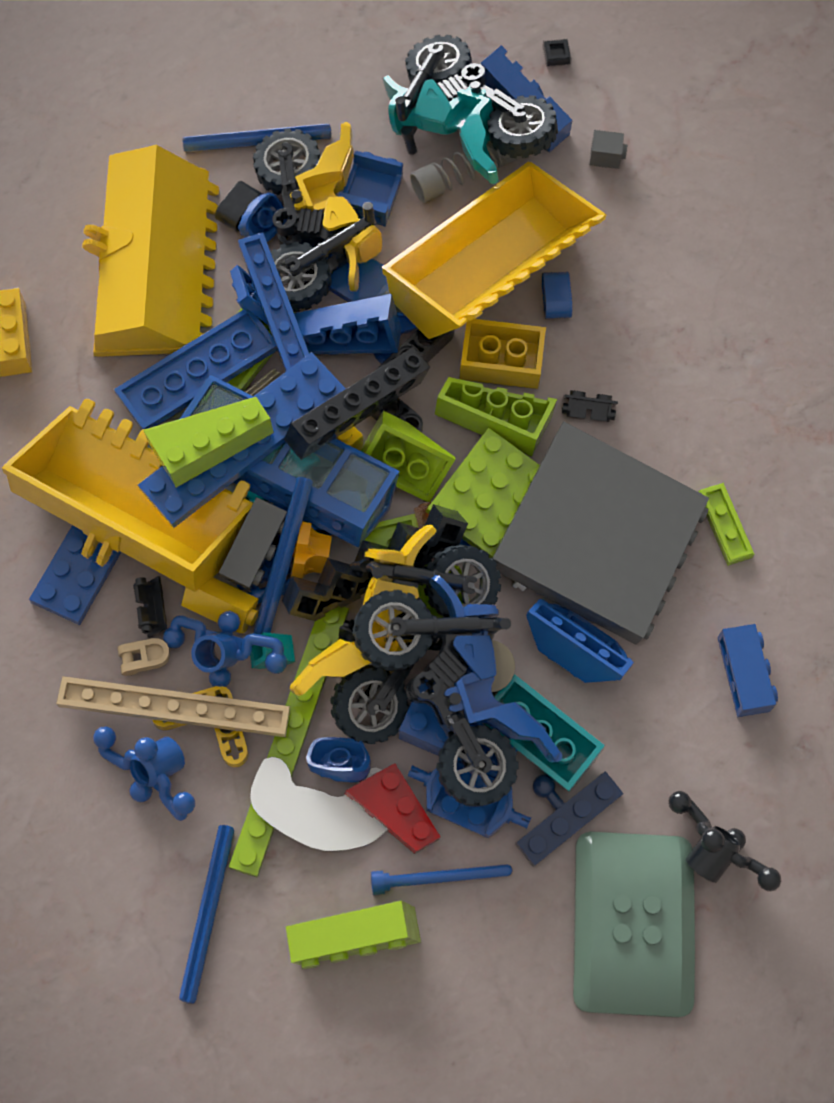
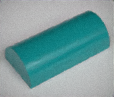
M515 674L510 683L494 697L497 701L504 704L517 702L546 728L545 731L562 753V759L559 762L550 763L532 741L509 739L511 741L509 743L568 792L585 775L605 747L603 743Z

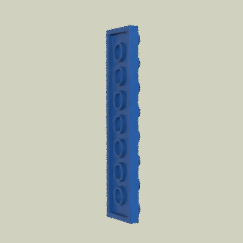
M311 352L253 396L257 397L270 417L274 433L178 487H175L163 466L139 483L138 487L169 524L175 528L285 443L284 437L292 422L346 388Z

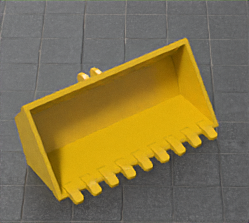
M158 145L109 155L104 224L102 227L87 224L83 231L86 236H89V239L83 241L82 248L99 257V285L93 355L96 357L172 354L203 335L204 333L200 332V326L206 328L212 326V318L201 313V307L211 308L213 306V299L203 294L202 288L212 289L214 287L213 278L204 275L203 269L213 270L215 268V261L205 256L204 251L212 252L216 250V242L206 237L205 234L206 231L210 233L217 231V223L206 218L207 213L214 215L218 208L216 203L208 200V195H219V187L209 181V171L197 167Z
M528 161L382 267L383 275L386 276L389 293L392 294L394 304L428 339L458 329L468 321L480 316L484 309L493 306L499 301L498 298L510 293L515 289V285L524 282L530 277L531 273L546 265L545 262L561 254V250L570 247L576 242L577 238L591 231V227L603 222L607 215L544 170Z
M84 399L79 410L69 406L2 467L3 473L7 475L11 492L81 529L88 536L81 553L87 559L92 556L100 542L103 545L96 559L98 565L103 567L108 562L113 550L121 551L194 592L219 573L253 505L252 502L245 499L250 489V484L246 481H239L234 492L225 488L173 528L138 487L139 483L162 467L154 451L148 447L149 443L143 431L145 429L140 431L135 441L128 437L133 427L132 421L123 419L117 430L109 427L114 417L113 411L103 409L98 420L90 417L95 407V402L90 399Z

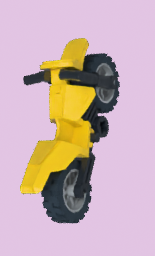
M348 122L341 123L340 140L328 145L322 155L320 154L317 142L313 141L312 136L308 133L303 134V131L298 129L296 131L284 129L282 132H279V130L272 132L273 135L265 136L262 139L263 142L261 144L258 143L255 148L256 153L253 154V166L259 183L263 184L267 191L272 190L273 194L280 195L282 193L284 208L279 209L273 215V224L277 232L280 248L277 250L273 249L271 255L279 275L281 273L287 275L282 277L281 281L282 284L289 283L288 287L284 289L293 312H299L303 308L308 310L315 303L318 305L322 301V297L326 296L329 292L328 286H331L332 283L330 275L347 263L350 264V291L357 292L359 287L358 263L369 261L382 250V235L375 226L376 220L373 204L371 202L363 204L364 218L360 220L347 199L335 195L343 190L344 186L346 187L354 155L352 146L353 134L351 125ZM302 154L306 157L305 160H303V159H298V158H299ZM293 234L292 240H287L288 236Z
M426 525L419 529L406 542L401 551L368 549L365 552V557L374 558V561L363 559L350 564V570L353 573L368 572L373 575L366 590L363 604L372 596L386 590H402L406 594L409 592L420 601L418 586L425 584L424 593L429 598V605L435 608L438 614L446 618H450L448 608L440 595L431 586L430 579L438 575L449 584L456 595L461 591L463 607L467 604L495 605L498 597H496L497 593L501 591V584H499L501 574L495 567L497 566L494 559L489 558L487 552L465 545L444 548L443 552H438L434 556L435 559L433 562H429L427 568L426 566L421 568L414 567L413 564L419 550L436 533L433 525ZM464 562L462 573L460 574L454 568V565ZM470 564L477 570V573L471 576L468 575ZM478 578L480 579L479 589L474 587V583L477 582ZM476 593L475 597L469 601L468 594ZM388 609L377 615V617L388 624L390 623ZM394 609L395 617L403 618L406 615L404 612ZM373 621L372 634L384 631V627ZM385 636L374 639L381 648H385ZM432 638V644L428 650H441L442 638H439L438 642V638ZM339 639L308 662V666L290 685V691L301 696L322 676L341 677L342 681L339 684L336 683L333 689L335 691L334 696H331L330 704L333 705L331 715L335 718L336 726L345 735L357 742L362 741L367 744H376L375 742L378 741L381 743L385 742L389 736H395L399 732L398 728L402 725L410 707L407 704L408 697L403 682L415 664L403 670L393 671L367 665L371 662L361 656L362 653L356 648L355 642ZM413 639L403 641L408 647L412 643ZM397 641L391 643L389 651L398 652L402 651ZM357 692L358 695L355 697V701L352 702V699L355 693ZM351 708L361 710L356 718L353 717ZM380 711L385 715L377 722L375 714ZM368 713L371 725L360 724Z

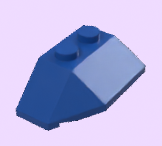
M539 599L526 614L538 651L584 683L621 680L634 663L631 658L627 657L626 652L615 639L565 607L550 604L546 600Z

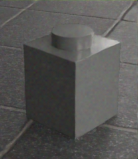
M594 130L589 165L619 169L621 159H626L628 144H623L624 133Z

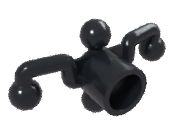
M676 791L670 795L668 800L670 809L677 814L688 812L697 823V832L702 836L686 858V862L695 872L703 878L717 883L730 864L733 863L739 868H747L757 874L758 884L765 891L772 892L780 887L782 882L781 875L776 869L767 867L751 857L739 854L746 844V836L741 830L732 828L726 831L718 826L712 827L708 818L687 793Z

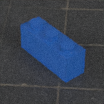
M756 624L722 629L717 639L737 718L771 712L776 702H778V693L774 685L771 686L769 678L771 666L769 660L764 659L762 651L764 639L762 633L757 632Z

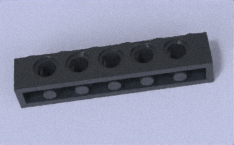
M412 347L292 422L284 437V441L300 460H303L421 384L430 366Z

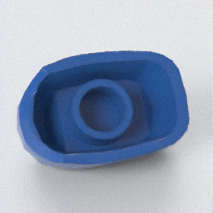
M265 193L255 198L249 204L238 226L243 238L263 233L266 242H268L277 234L273 224V215L279 209L284 208L280 199L273 193Z
M322 737L314 740L308 749L306 760L309 770L321 777L339 782L356 783L366 779L370 772L371 759L362 741L357 742L354 739L342 737Z

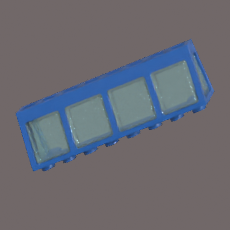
M210 375L180 419L246 400L253 396ZM335 438L303 460H300L285 442L233 483L238 484L239 481L248 482L250 484L249 491L288 511L296 479L298 477L311 479L313 484L303 519L359 548L362 541L369 536L390 510L399 471Z

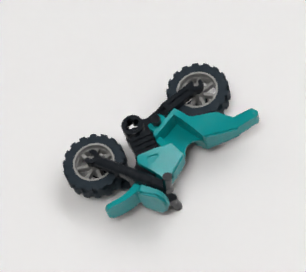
M435 35L434 38L429 39L428 37L423 39V42L416 43L413 46L414 49L408 51V57L405 59L407 74L411 83L408 89L396 84L388 75L383 77L386 93L391 100L388 106V114L392 130L396 135L403 137L407 152L410 155L417 153L413 137L417 129L445 135L452 134L459 129L461 130L459 134L463 152L473 169L480 173L489 183L496 184L499 182L497 167L491 160L486 146L489 141H491L493 148L496 151L499 150L503 156L510 155V158H517V156L529 158V155L534 154L536 156L543 149L547 150L550 147V143H554L556 140L558 125L556 112L552 104H547L543 98L536 99V96L530 95L529 98L517 96V99H512L498 89L493 90L485 85L486 75L484 67L480 64H472L470 48L459 37L452 38V35H445V37Z

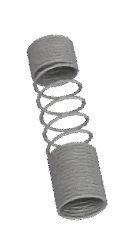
M491 141L486 144L491 160L497 168L522 157L510 158V155L503 156L499 150L496 151L493 148ZM459 152L453 153L452 160L446 157L442 158L441 166L437 163H431L410 174L413 190L421 202L426 203L443 195L445 192L443 180L447 188L452 190L451 181L443 169L444 160L451 162L458 182L461 185L464 184L463 177L454 163V156L456 154L462 156L468 175L471 179H475L474 170L464 153L462 155ZM434 165L440 168L442 177Z

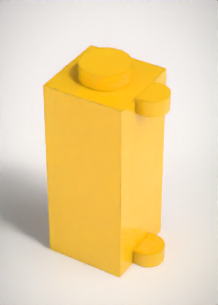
M214 577L196 592L186 587L181 606L217 623L219 616L223 612L233 611L240 618V626L235 631L240 634H245L248 626H252L255 623L259 613L256 610L258 598Z

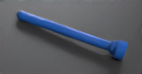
M504 864L389 876V873H383V870L371 871L373 896L384 895L385 891H391L393 887L504 877L511 875L513 870L510 865Z

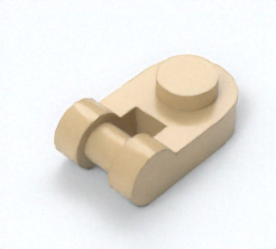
M159 638L122 644L117 647L118 655L122 657L123 664L120 668L123 676H131L138 672L163 667L170 659V650L167 643ZM141 653L142 660L134 661L133 655Z

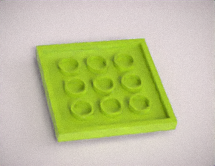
M488 428L425 512L429 514L433 504L458 511L468 523L462 539L471 546L487 552L489 558L492 559L540 465L492 429Z

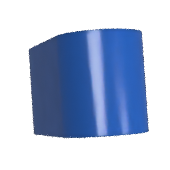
M569 272L542 273V297L545 319L572 317V294Z

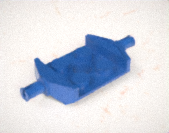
M457 762V771L464 769L463 764ZM412 765L408 773V777L424 783V787H426L427 812L486 838H490L505 823L509 824L510 821L527 829L532 818L515 811L513 808L512 787L511 791L498 802L484 806H465L455 801V798L445 792L446 789L439 782L438 777L440 776L437 768L428 773ZM466 772L460 774L459 777L468 785L472 774ZM477 775L473 788L486 787L481 776ZM487 775L488 778H489V780H490L491 783H492L495 778H493V777Z

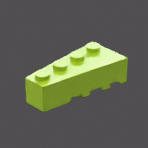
M448 377L437 397L434 415L480 435H483L490 428L524 454L532 457L553 416L557 399L549 397L547 400L534 398L535 394L525 392L523 395L507 392L508 389L497 387V389L483 387V384Z
M257 397L143 430L149 445L175 487L184 484L274 433L270 417Z
M396 901L285 926L291 963L301 965L302 969L320 966V961L341 962L348 960V956L352 955L369 956L378 953L377 951L395 950L407 947V945L421 943L415 907L404 901Z

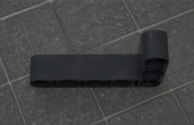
M418 329L398 348V353H393L377 369L412 347L428 363L453 339L455 329L428 339ZM429 342L430 345L424 346L420 343ZM400 398L371 415L378 421L383 410H395L397 413L393 414L394 416L408 422L423 433L422 418Z

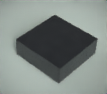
M568 39L543 41L546 66L568 65L571 63Z

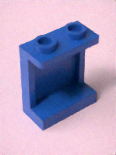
M355 151L353 155L354 162L346 187L343 192H339L338 197L347 199L360 220L364 218L363 204L371 202L373 204L376 224L386 227L403 179V163L393 158L379 157L370 152Z

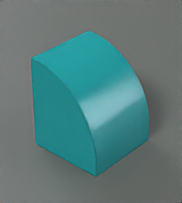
M266 632L260 634L279 639L284 646L283 654L287 658V665L295 662L292 635ZM253 645L250 655L251 668L267 669L265 667V659L272 652V649Z

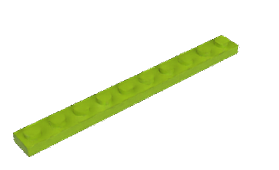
M339 606L325 613V617L314 622L294 681L308 666L309 661L339 640V629L347 619L349 608H340ZM322 676L301 696L290 691L285 705L290 706L286 737L274 736L267 758H279L287 765L291 779L327 676ZM252 803L229 869L258 878L275 828L257 814L253 809Z

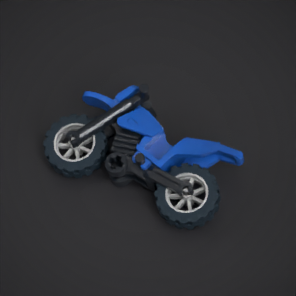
M435 575L429 582L445 602L450 618L431 616L430 611L427 612L425 609L426 605L421 600L418 601L415 595L409 592L407 594L403 593L402 590H386L372 596L363 604L355 617L353 635L355 636V646L362 653L361 656L371 662V665L374 667H381L387 671L403 670L418 662L427 653L428 648L432 644V638H442L440 652L422 670V673L408 682L406 695L413 703L429 705L439 725L448 737L444 742L443 748L439 751V761L436 767L437 771H439V782L441 785L443 784L446 789L445 792L449 796H452L456 799L455 801L461 804L484 806L498 802L503 796L507 795L517 780L516 771L519 769V762L516 761L515 757L517 753L515 748L511 747L509 739L532 741L550 763L559 762L562 759V753L545 731V727L517 702L504 704L493 697L491 687L497 671L492 639L498 630H507L511 627L510 619L498 617L499 610L495 605L467 604L463 607L453 589L438 575ZM387 609L389 624L377 617L380 612ZM394 609L402 611L406 615L403 618L395 617ZM373 621L384 627V631L372 634ZM385 636V648H381L374 639ZM413 639L412 643L408 647L403 641ZM397 641L402 651H389L391 643ZM425 683L428 689L420 693L417 687ZM476 723H485V724L489 725V726L492 727V728L490 729V728H488L487 726H483V725H478V726H469V725L476 724ZM480 744L485 745L490 750L485 754ZM493 753L498 761V766L492 765L489 758ZM459 757L464 769L457 771V759ZM490 770L498 771L496 778L491 783L486 773ZM466 772L472 774L468 785L461 780L460 774ZM477 775L481 776L486 787L473 788Z

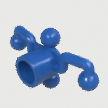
M233 611L223 612L219 616L218 626L222 632L208 630L206 625L200 620L178 615L173 618L170 627L163 634V640L167 643L168 647L176 649L185 641V633L181 627L196 631L191 650L192 660L199 670L210 672L209 682L213 687H226L230 683L231 673L227 668L234 666L239 660H246L251 655L253 645L272 649V652L265 659V667L269 672L279 674L287 666V658L283 654L284 646L279 639L255 633L248 634L244 638L233 635V632L240 626V618ZM216 643L218 644L221 650L220 660L216 657L214 652V647Z
M104 726L95 731L93 740L98 747L101 757L123 770H130L135 780L129 789L130 796L134 801L141 803L149 800L153 793V787L159 792L161 802L175 819L182 821L194 810L196 803L192 794L180 792L174 798L171 795V782L168 777L183 769L185 765L183 751L172 738L163 737L156 742L149 737L141 738L136 742L134 750H128L123 757L110 749L116 741V734L112 728Z

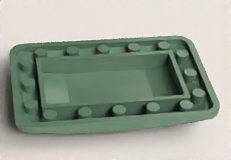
M585 832L578 838L575 853L573 999L575 1005L581 1011L660 1017H684L692 1011L695 995L694 870L686 862V858L693 848L687 839L679 836Z

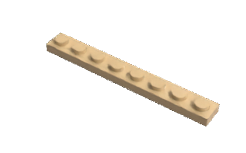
M62 676L56 703L58 707L280 737H286L290 715V706Z

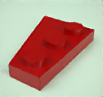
M395 763L347 789L344 793L351 800L354 799L361 805L368 815L372 818L375 817L388 829L389 833L414 854L438 841L441 837Z

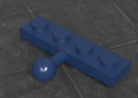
M605 771L564 803L555 791V781L548 775H539L533 781V791L537 796L546 798L556 811L515 844L534 867L624 793Z

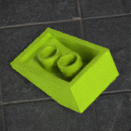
M384 410L360 450L398 470L399 475L396 487L430 503L455 461V457L415 427Z

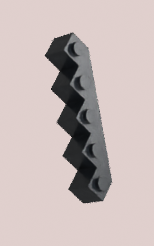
M433 504L424 526L433 525L436 533L419 550L413 564L414 567L421 568L432 562L434 556L438 552H443L444 548L460 544L468 523L458 511ZM398 522L388 547L363 540L354 562L363 559L374 561V558L365 557V552L368 549L401 551L406 542L421 528ZM327 558L318 583L292 576L282 602L289 615L317 621L325 617V613L339 606L343 608L360 599V595L366 593L373 575L368 572L353 573L350 570V564Z

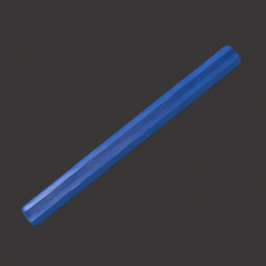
M327 123L183 137L182 143L184 151L190 152L255 146L258 143L261 144L265 136L273 135L272 132L278 130L282 132L284 129H291V131L301 130L303 134L308 133L311 135L313 140L330 139L332 132L330 124Z
M298 477L296 479L253 631L255 634L271 632L313 481L305 477Z
M219 825L179 995L180 1001L185 1003H195L234 835V828L228 825Z

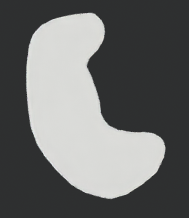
M276 757L263 760L251 787V803L257 814L283 834L311 848L324 851L353 849L375 841L388 830L375 817L372 818L364 811L365 809L354 799L351 800L346 795L335 797L315 789L295 786L287 765ZM371 768L367 778L378 773L381 769Z

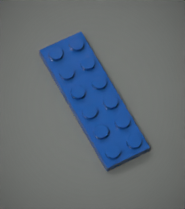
M242 310L121 384L114 391L141 430L158 426L188 407L210 375L228 382L278 350L272 335L258 317L250 310Z

